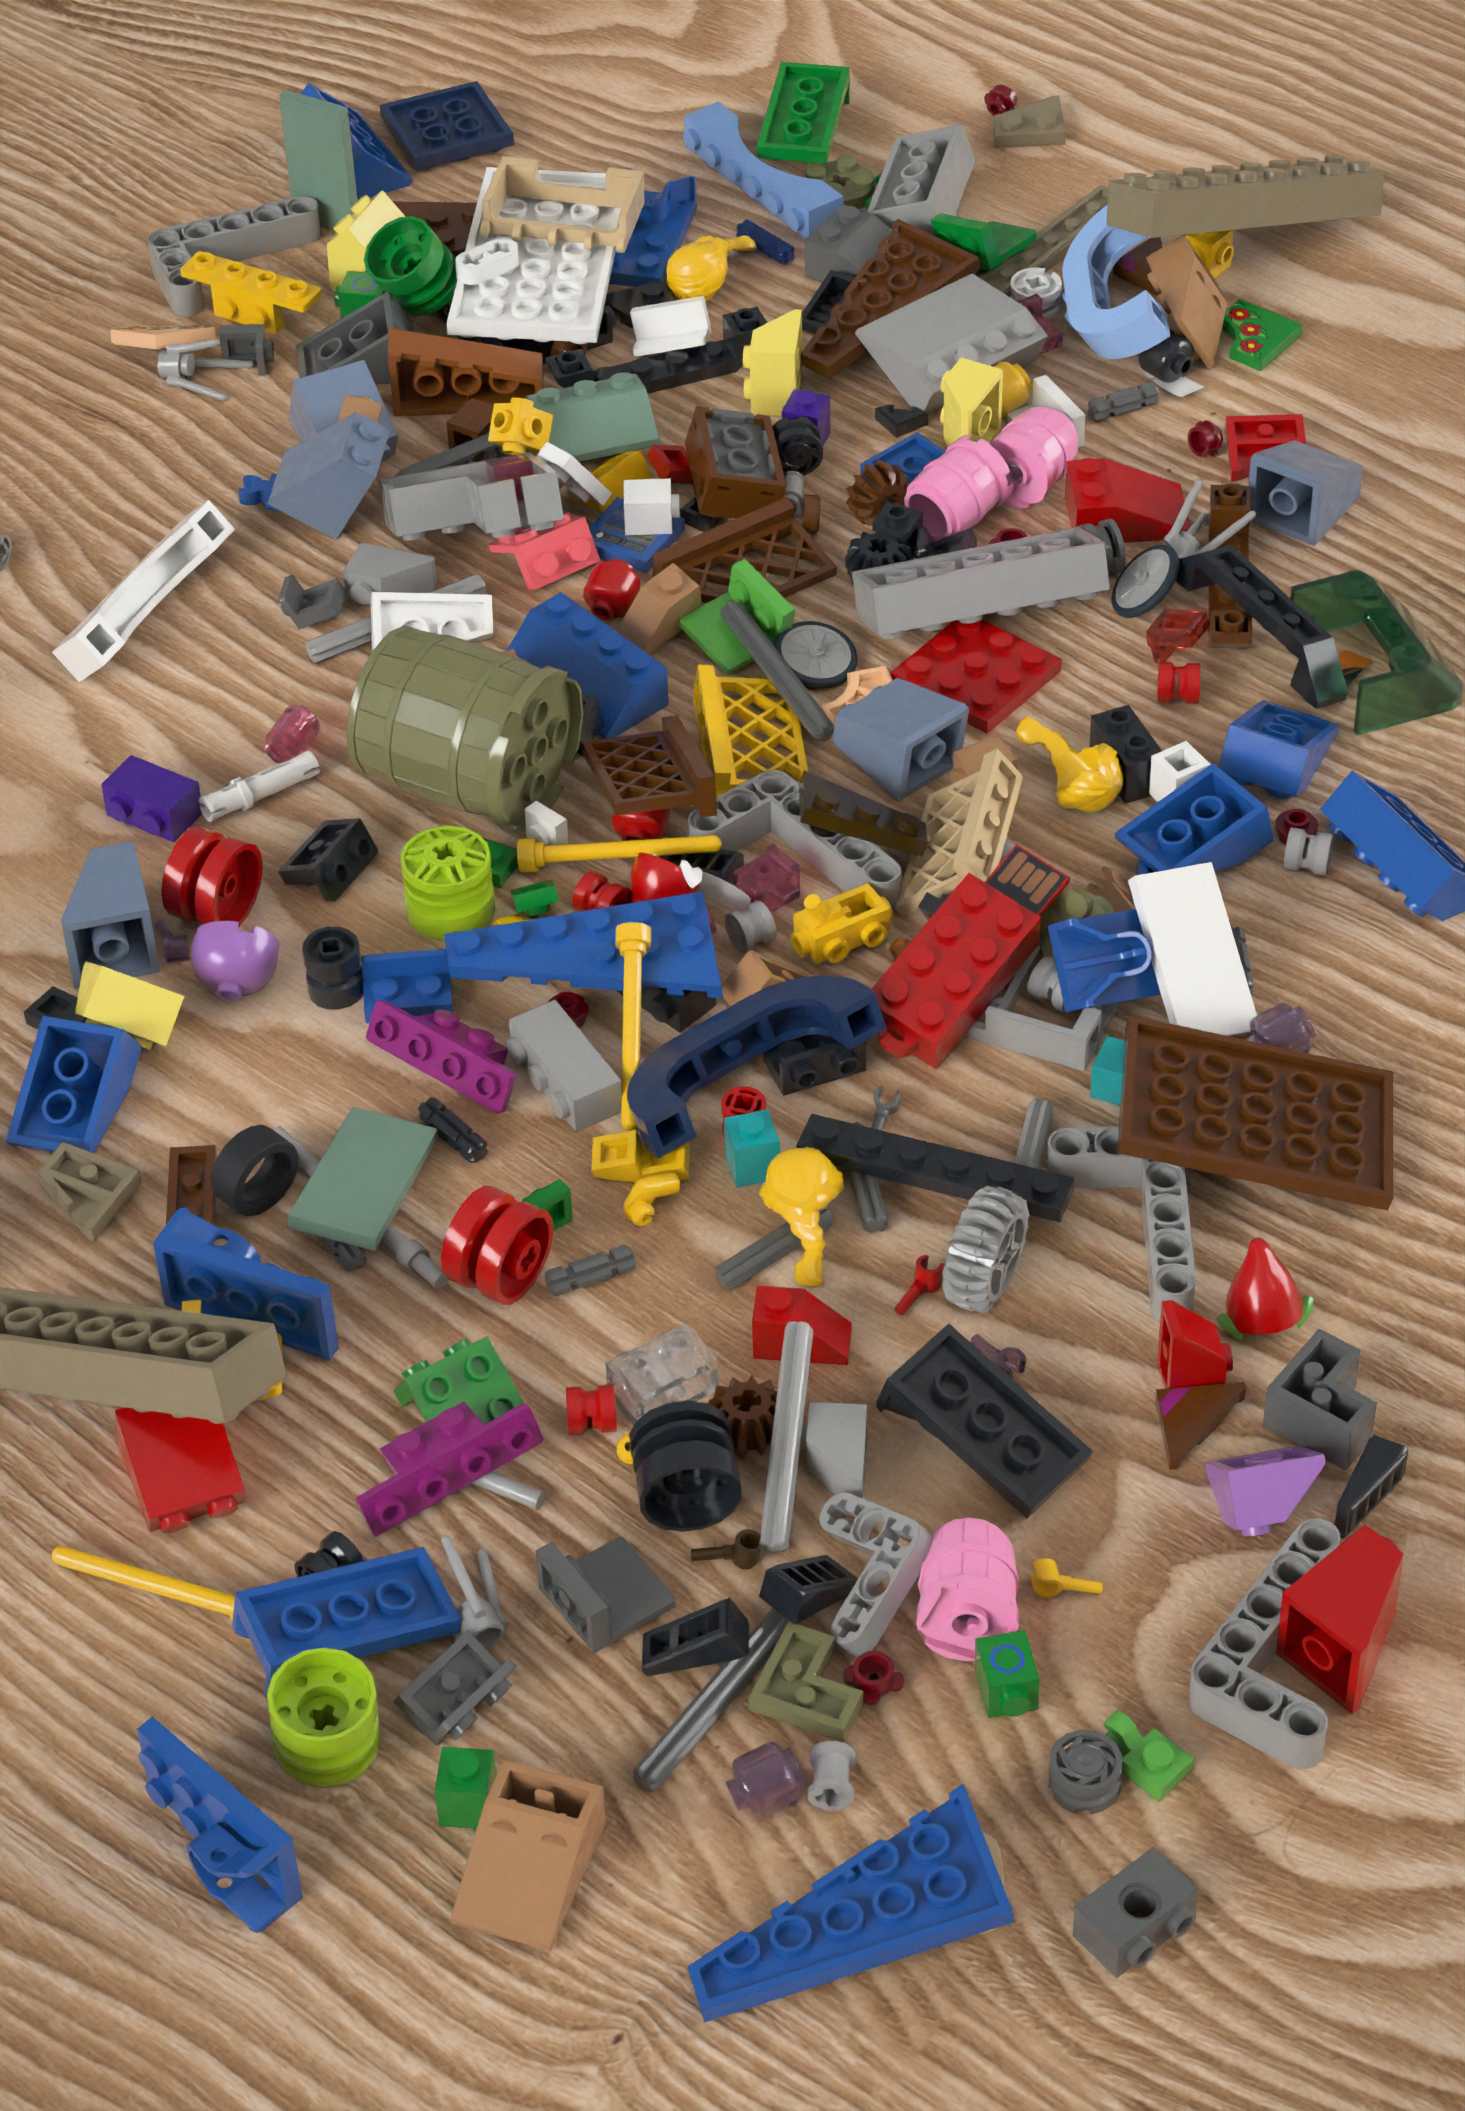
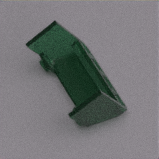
M1352 570L1291 586L1290 598L1327 632L1364 623L1389 657L1388 665L1391 672L1359 680L1354 732L1356 735L1456 709L1461 704L1463 683L1408 609L1370 575L1359 570Z

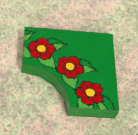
M1239 299L1225 311L1222 330L1229 333L1234 340L1230 347L1229 358L1262 371L1301 336L1302 324Z

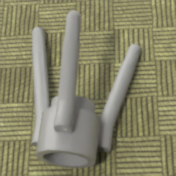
M211 339L180 345L167 344V348L160 350L157 366L160 377L167 378V385L180 386L211 398L226 401L228 398L226 394L188 381L185 378L193 375L195 367L253 368L255 364L253 361L194 358L193 354L188 353L189 351L219 345L218 339Z
M1197 479L1172 529L1163 541L1177 552L1179 559L1213 550L1256 517L1255 511L1248 512L1198 551L1200 543L1194 536L1207 519V514L1201 513L1187 532H1180L1203 485V481Z
M447 1535L443 1536L441 1543L467 1599L457 1610L462 1619L460 1633L452 1634V1637L456 1641L468 1630L485 1649H488L500 1642L504 1637L508 1622L501 1611L487 1551L480 1549L477 1555L488 1602L482 1597L477 1596L451 1538Z

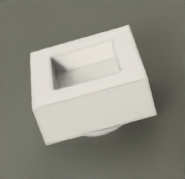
M538 801L524 809L527 838H536L537 842H545L546 846L569 844L566 818Z

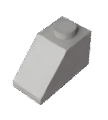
M360 543L343 571L346 601L371 607L372 592L429 593L437 589L435 557Z
M809 1402L808 1421L803 1422L800 1451H806L807 1471L834 1495L845 1492L864 1499L867 1404Z

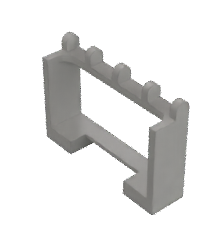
M1038 945L1006 984L1009 988L1004 997H996L985 1010V1023L975 1022L968 1030V1033L974 1040L1085 1072L1120 1003L1084 1008L1073 1029L1011 1012L1025 988L1033 969L1043 955L1040 945Z

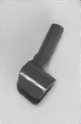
M883 1086L877 1087L874 1091L873 1098L877 1109L871 1128L881 1131L888 1115L896 1113L901 1107L902 1102L898 1090L894 1102L888 1105L882 1104L880 1098L883 1094Z

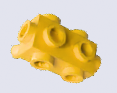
M868 883L823 902L817 894H810L804 900L805 909L793 914L794 933L791 934L790 938L792 947L800 958L808 955L816 965L826 960L831 963H838L845 959L849 951L864 944L868 947L880 945L886 936L890 934V920L893 919V911L889 901L884 896L880 897Z

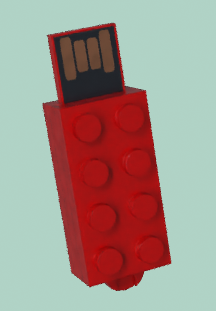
M1017 844L985 882L968 873L871 989L875 992L887 1028L878 1033L880 1047L890 1054L897 1055L899 1058L913 1054L937 1069L1040 944L1041 917L1070 883V877Z

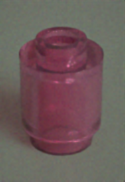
M291 705L285 708L266 736L265 751L274 762L280 764L306 752L320 731V723L315 714L310 709L302 706Z

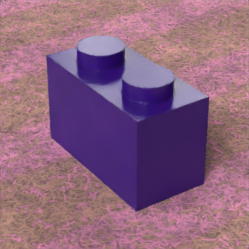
M130 755L101 784L106 814L171 842H175L202 815L199 807L201 804L198 801L201 797L198 781L133 755Z

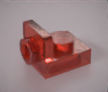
M1163 609L1146 631L1147 644L1151 648L1154 662L1156 664L1166 662L1176 648H1193L1210 626L1207 611Z

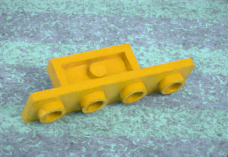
M197 252L180 268L182 277L211 285L215 316L244 325L265 324V330L277 334L284 327L282 307L304 313L322 296V289L319 286L215 256L208 252Z

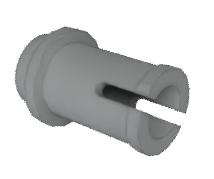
M788 471L785 473L786 477L784 476L786 489L783 498L787 497L794 505L795 517L802 512L805 479L799 472Z

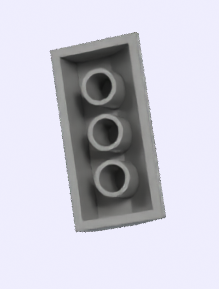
M959 124L896 137L867 212L875 215L890 229H892L894 222L900 219L934 236L931 219L940 213L955 216L975 163V157L963 125Z

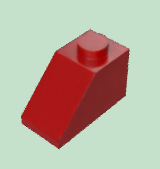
M757 1286L752 1317L753 1359L781 1361L785 1326L788 1322L803 1321L809 1323V1326L813 1329L810 1363L848 1365L852 1323L806 1289Z
M1172 1300L1161 1302L1157 1365L1164 1388L1225 1384L1226 1372L1233 1370V1357L1229 1343H1221L1216 1325Z

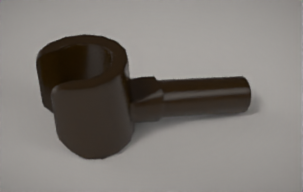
M745 1529L738 1532L733 1545L691 1549L692 1561L732 1559L733 1563L739 1568L751 1569L759 1561L761 1550L757 1548L759 1547L761 1536L755 1530Z

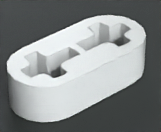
M495 239L457 255L455 259L456 278L464 284L473 285L512 271L519 265L518 245L509 239Z

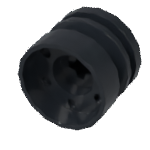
M689 1400L671 1402L649 1410L635 1422L629 1433L630 1451L633 1459V1469L636 1473L640 1511L649 1523L665 1530L680 1532L700 1530L723 1521L735 1511L742 1499L741 1482L737 1461L734 1458V1444L731 1438L730 1423L721 1410L703 1402Z

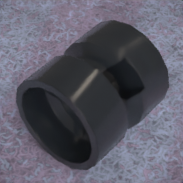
M325 927L309 934L303 942L302 952L304 965L307 970L308 994L311 1001L318 1007L328 1010H339L352 1006L364 994L362 968L360 965V946L356 935L350 930L341 927Z

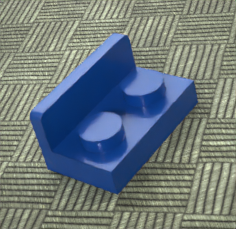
M446 949L372 954L361 957L366 1023H370L375 1003L380 1000H386L415 1017L432 1014L436 1010L453 1012L452 984Z

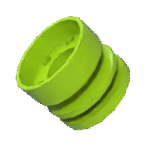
M434 827L416 834L404 845L400 862L404 883L405 907L408 922L418 933L431 939L445 940L444 934L484 928L491 922L496 909L492 883L491 854L488 843L478 833L464 827Z
M324 1647L302 1651L286 1660L273 1674L267 1691L272 1743L276 1761L285 1774L301 1784L321 1788L344 1785L362 1775L375 1760L380 1744L377 1694L373 1675L363 1661L346 1651Z

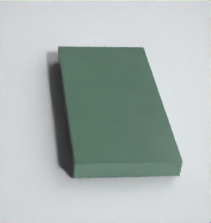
M285 90L279 96L291 198L297 196L314 198L318 204L320 227L335 231L333 227L348 214L351 216L354 214L350 208L357 202L348 107Z
M352 1107L288 1214L287 1228L375 1251L435 1146L438 1129Z

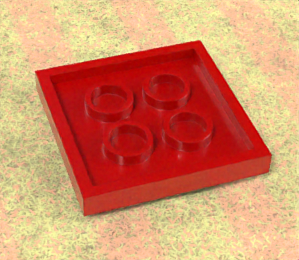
M955 620L891 671L892 680L896 678L903 679L964 703L969 708L967 724L988 734L1061 671L1062 659L984 620L974 623H960L959 620Z

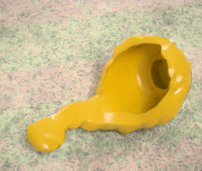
M745 235L735 239H722L712 236L701 237L694 243L677 249L668 259L666 272L667 286L677 300L704 296L705 302H707L715 295L725 281L728 270V252L731 250L740 252L754 251L757 249L756 243L749 236Z
M1029 715L1020 721L1015 733L1017 739L1027 745L1044 744L1046 750L1050 753L1051 763L1056 768L1058 777L1055 796L1059 806L1067 809L1075 808L1085 813H1095L1102 811L1114 802L1117 795L1121 792L1124 781L1123 772L1117 758V751L1113 750V747L1102 743L1091 748H1084L1079 752L1077 749L1069 746L1067 739L1063 738L1060 732L1051 731L1049 728L1033 720Z
M808 1147L791 1148L777 1154L767 1167L766 1180L759 1190V1196L765 1206L772 1209L773 1212L782 1215L790 1224L791 1232L801 1240V1245L806 1251L795 1265L794 1279L800 1286L814 1288L824 1283L822 1279V1259L826 1243L823 1238V1229L818 1225L820 1220L819 1211L826 1208L830 1201L835 1199L838 1193L842 1192L844 1186L842 1172L837 1171L835 1165L821 1151Z

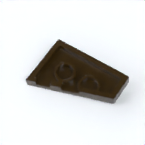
M803 771L799 783L801 823L923 857L928 843L925 822L920 821V819L911 814L899 812L810 772Z

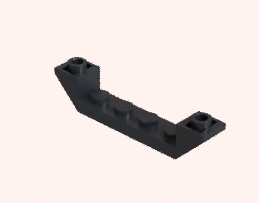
M758 307L743 308L737 312L722 315L723 340L709 341L702 346L672 350L668 353L649 358H638L632 362L611 367H601L593 371L582 349L564 351L557 355L545 357L546 365L557 384L563 388L572 387L575 383L583 380L596 382L610 379L611 376L617 373H630L638 376L645 386L647 394L736 373L743 365L744 345H751L753 330L768 322Z
M1232 545L1179 559L1180 566L1176 581L1180 586L1189 592L1217 584L1240 607L1259 622L1266 631L1283 644L1291 654L1299 659L1290 686L1307 703L1318 709L1346 700L1348 691L1334 637Z

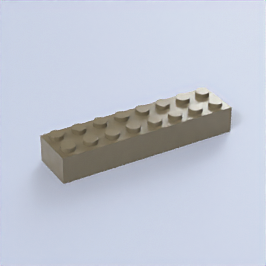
M1326 155L1325 161H1319L1317 158L1300 157L1297 158L1296 164H1291L1290 161L1270 160L1269 166L1263 167L1262 164L1254 162L1241 163L1240 169H1234L1233 166L1213 165L1212 171L1205 172V169L1195 167L1183 168V174H1176L1175 171L1156 170L1152 177H1147L1143 173H1125L1124 179L1109 180L1106 225L1156 238L1381 215L1385 171L1370 168V162L1367 161L1346 162V156Z
M0 1287V1390L26 1392L30 1396L48 1395L61 1397L64 1401H88L98 1403L102 1407L121 1406L134 1408L137 1412H161L172 1414L175 1418L194 1417L207 1419L214 1424H221L234 1420L242 1409L254 1400L266 1396L270 1388L287 1376L274 1323Z

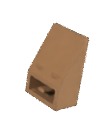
M1181 235L1146 257L1152 272L1147 274V277L1159 294L1157 298L1167 315H1170L1167 319L1175 334H1180L1190 341L1193 347L1194 361L1201 358L1208 370H1210L1215 364L1227 302L1218 283L1186 235Z
M504 1759L484 1803L450 1918L451 1923L551 1951L606 1823L603 1786Z

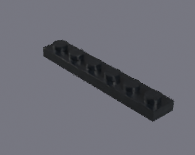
M811 1114L796 1145V1148L808 1147L821 1151L837 1168L970 1200L979 1189L985 1188L987 1185L994 1188L1001 1187L1012 1191V1193L1026 1200L1029 1215L1055 1222H1061L1074 1191V1177L816 1114Z

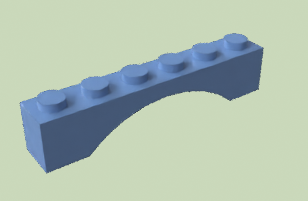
M720 102L684 116L685 131L683 133V140L685 146L805 239L843 204V196L823 180L785 173L756 158L746 148L740 138L739 117Z

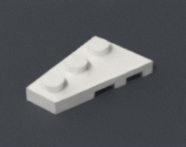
M372 592V651L390 631L403 625L440 635H451L472 643L489 639L493 635L492 595Z

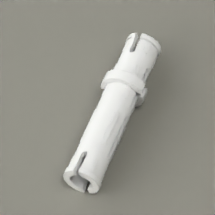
M308 750L295 758L263 770L249 778L247 777L242 780L241 777L231 780L229 786L200 797L198 800L201 804L199 806L205 819L208 822H212L232 811L250 809L253 807L254 802L319 775L320 770L316 768L319 767L318 761L314 754Z

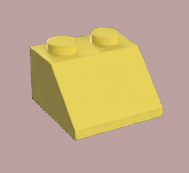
M383 190L371 199L367 194L364 195L350 208L354 214L352 216L350 214L346 215L333 227L336 234L327 243L329 282L334 292L337 285L342 284L347 271H366L364 256L366 247L373 235L386 223L399 217H405Z
M794 309L753 330L751 345H744L743 368L750 369V376H745L744 399H751V413L753 415L782 416V409L794 389L800 390L803 373L801 361L802 310Z
M961 357L951 370L945 372L941 381V392L944 393V406L941 411L940 421L944 424L943 440L947 447L964 435H971L967 440L975 443L980 439L989 443L1001 433L1002 369Z
M85 961L75 1014L86 1017L85 1023L124 1029L141 1047L151 1050L153 1042L164 1046L167 1045L184 996L104 966Z

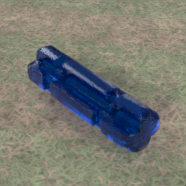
M745 219L742 224L739 223L736 229L738 231L736 236H749L755 241L756 250L781 265H786L789 261L794 260L795 248L791 244L783 241L751 220Z

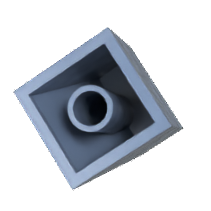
M365 360L293 380L289 421L302 442L337 423L345 394L354 397L365 396L374 402L383 404L380 425L390 429L381 462L395 455L398 434Z
M355 412L287 450L282 457L267 504L337 539L377 476L390 429L380 425L373 419Z
M1295 440L1254 453L1250 461L1249 486L1250 509L1255 511L1256 517L1250 522L1315 546L1360 497L1363 465Z
M896 678L884 686L874 688L869 695L856 703L844 706L836 714L832 742L899 802L953 769V752L963 748L969 708L962 702Z
M130 841L90 849L61 919L74 989L80 987L85 961L104 966L131 977L159 973L160 967L150 909L134 842Z

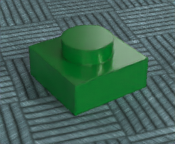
M483 838L488 843L491 854L493 886L501 888L518 867L517 849Z
M552 879L510 890L517 912L525 911L526 916L548 912L551 910L550 904L559 902L556 886Z
M561 1179L533 1191L529 1196L522 1199V1202H528L549 1213L553 1219V1231L573 1221L571 1189Z

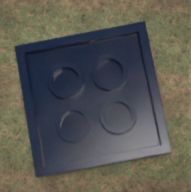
M478 81L380 105L382 120L415 170L433 168L438 164L454 160H465L470 156L486 152H497L502 148L514 145L513 132Z

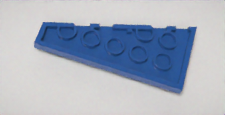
M703 891L444 934L451 978L503 982L511 976L530 978L531 984L547 985L550 979L570 981L571 987L623 991L624 957L620 955V949L615 946L616 927L628 922L643 923L651 927V947L646 950V955L642 957L641 990L644 987L667 988V994L683 996L685 990L707 991V997L723 999Z
M964 1783L948 1793L949 1800L930 1813L924 1809L910 1818V1826L888 1841L877 1840L812 1884L813 1890L793 1904H790L787 1900L771 1911L772 1918L751 1932L740 1931L687 1966L704 2023L1015 1922L1011 1905Z

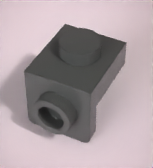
M265 324L220 325L219 337L222 359L253 361L254 364H257L258 374L266 375L268 362L274 361L273 339L266 338Z
M290 575L284 578L279 595V604L283 613L290 616L298 629L318 622H328L339 615L346 589L337 578L304 590L294 575Z

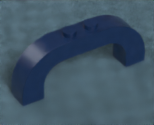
M820 975L791 979L769 986L746 997L659 1047L637 1068L627 1090L628 1104L646 1148L659 1159L696 1138L695 1130L684 1104L686 1100L706 1085L787 1040L805 1035H825L834 1038L850 1050L887 1029L875 992L856 980L840 976Z

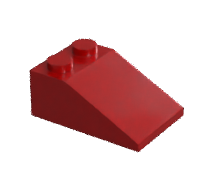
M1084 458L1066 461L1065 501L1071 528L1087 523L1096 526L1099 521L1111 518L1119 527L1124 543L1163 540L1172 529L1185 502L1181 484L1106 458ZM1187 516L1180 532H1187L1191 527L1189 516Z

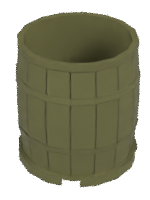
M403 625L390 631L373 649L359 675L349 707L346 733L349 758L359 773L379 779L400 791L459 809V811L493 817L497 825L524 832L526 831L524 809L535 801L551 809L563 789V785L555 782L561 772L564 760L574 763L579 747L583 721L582 690L577 680L567 677L568 672L551 666L540 668L522 658L451 635H440Z

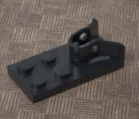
M949 1323L887 1378L876 1401V1407L881 1413L884 1410H888L916 1420L926 1431L943 1442L1027 1519L1089 1460L1093 1453L1086 1444Z

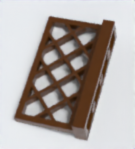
M785 497L654 553L652 578L674 563L691 579L701 581V602L708 603L721 595L704 591L707 582L725 585L729 589L730 575L710 571V569L721 564L732 566L745 558L757 571L761 572L764 578H766L767 573L789 577L788 582L784 584H771L784 598L835 576L837 566L794 517L795 507ZM791 534L799 542L798 547L776 543L777 540ZM754 550L767 552L765 561L743 557V555ZM772 554L793 557L792 567L771 563ZM800 559L816 562L820 566V568L813 571L797 567Z
M678 715L662 717V731L582 742V754L616 816L689 805L695 807L700 818L717 816L715 775Z

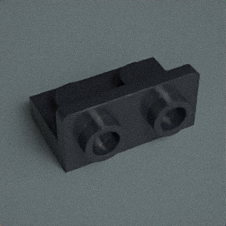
M361 818L325 820L279 869L278 873L285 885L305 884L311 886L316 884L326 902H334L378 854V848Z
M805 1035L785 1041L763 1053V1061L781 1093L785 1096L866 1071V1042L864 1041L849 1050L832 1037Z

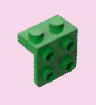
M943 213L931 219L935 237L979 257L980 268L985 271L999 268L1003 261L1014 254L1024 252L1028 245L1038 239L1037 232L1034 229L995 221L982 222Z
M488 1336L470 1344L468 1339H464L450 1346L442 1352L445 1358L432 1365H429L427 1360L413 1365L401 1373L404 1380L393 1391L402 1408L415 1402L425 1422L437 1417L442 1411L453 1408L465 1401L481 1423L485 1425L524 1403Z

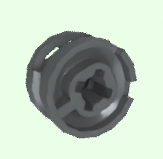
M1109 518L1099 521L1096 526L1091 523L1078 526L1105 542L1108 573L1111 575L1121 573L1125 568L1126 554L1123 538L1116 522Z
M1091 1730L1070 1732L1057 1740L1050 1751L1049 1787H1051L1054 1794L1053 1799L1062 1808L1076 1813L1077 1809L1089 1810L1090 1814L1106 1810L1115 1803L1120 1794L1122 1754L1118 1745L1108 1736ZM1073 1742V1743L1071 1744V1746H1069L1068 1748H1066V1749L1064 1750V1747H1065L1066 1745H1068L1069 1743Z

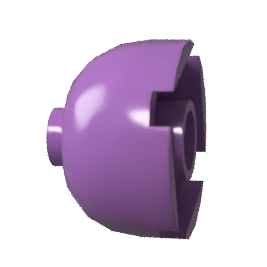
M214 921L199 926L197 934H194L192 968L196 977L206 988L215 992L217 997L228 1001L240 1000L242 996H248L263 989L273 978L276 970L280 945L278 939L267 930L254 925L253 931L250 933L238 930L239 922Z

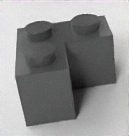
M1318 1329L1267 1387L1263 1426L1299 1446L1324 1454L1325 1460L1347 1470L1365 1449L1369 1438L1373 1436L1377 1402L1354 1391L1357 1382L1360 1350Z

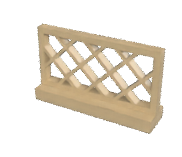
M998 748L984 754L980 771L928 795L921 821L926 823L928 843L923 857L914 854L910 855L901 885V895L895 906V909L902 916L918 910V906L927 892L940 899L942 894L950 895L968 873L985 882L999 865L1023 776Z

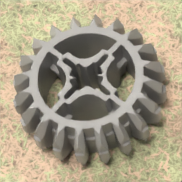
M987 1185L985 1188L979 1189L968 1201L967 1208L962 1211L961 1219L958 1225L955 1226L953 1238L949 1242V1251L945 1257L946 1266L942 1272L944 1278L942 1287L947 1300L955 1303L956 1306L962 1309L984 1314L992 1306H997L999 1298L1003 1296L1014 1273H1016V1267L1022 1257V1249L1026 1243L1025 1235L1029 1228V1211L1026 1200L1010 1190Z

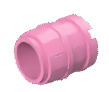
M1045 406L1030 408L1009 422L1002 429L1001 433L989 442L1000 453L1009 467L1010 473L1005 476L1008 486L1013 483V491L1003 504L1019 509L1028 508L1031 504L1039 503L1050 492L1052 486L1065 476L1066 461L1074 460L1078 452V434L1073 423L1065 414L1057 409Z
M964 435L947 447L943 455L929 462L907 488V493L904 497L905 506L923 511V527L927 528L933 540L938 541L976 526L982 521L984 515L991 509L1001 505L1010 497L1013 491V483L1008 486L1005 477L1010 473L1007 463L1000 453L983 439L975 443L967 440L971 435Z
M961 1518L941 1525L932 1534L931 1547L925 1561L921 1565L918 1576V1587L921 1597L917 1607L916 1624L918 1632L920 1630L925 1635V1644L932 1651L949 1659L975 1661V1638L1018 1631L1019 1611L1016 1595L1019 1589V1578L1012 1543L999 1527L986 1520Z

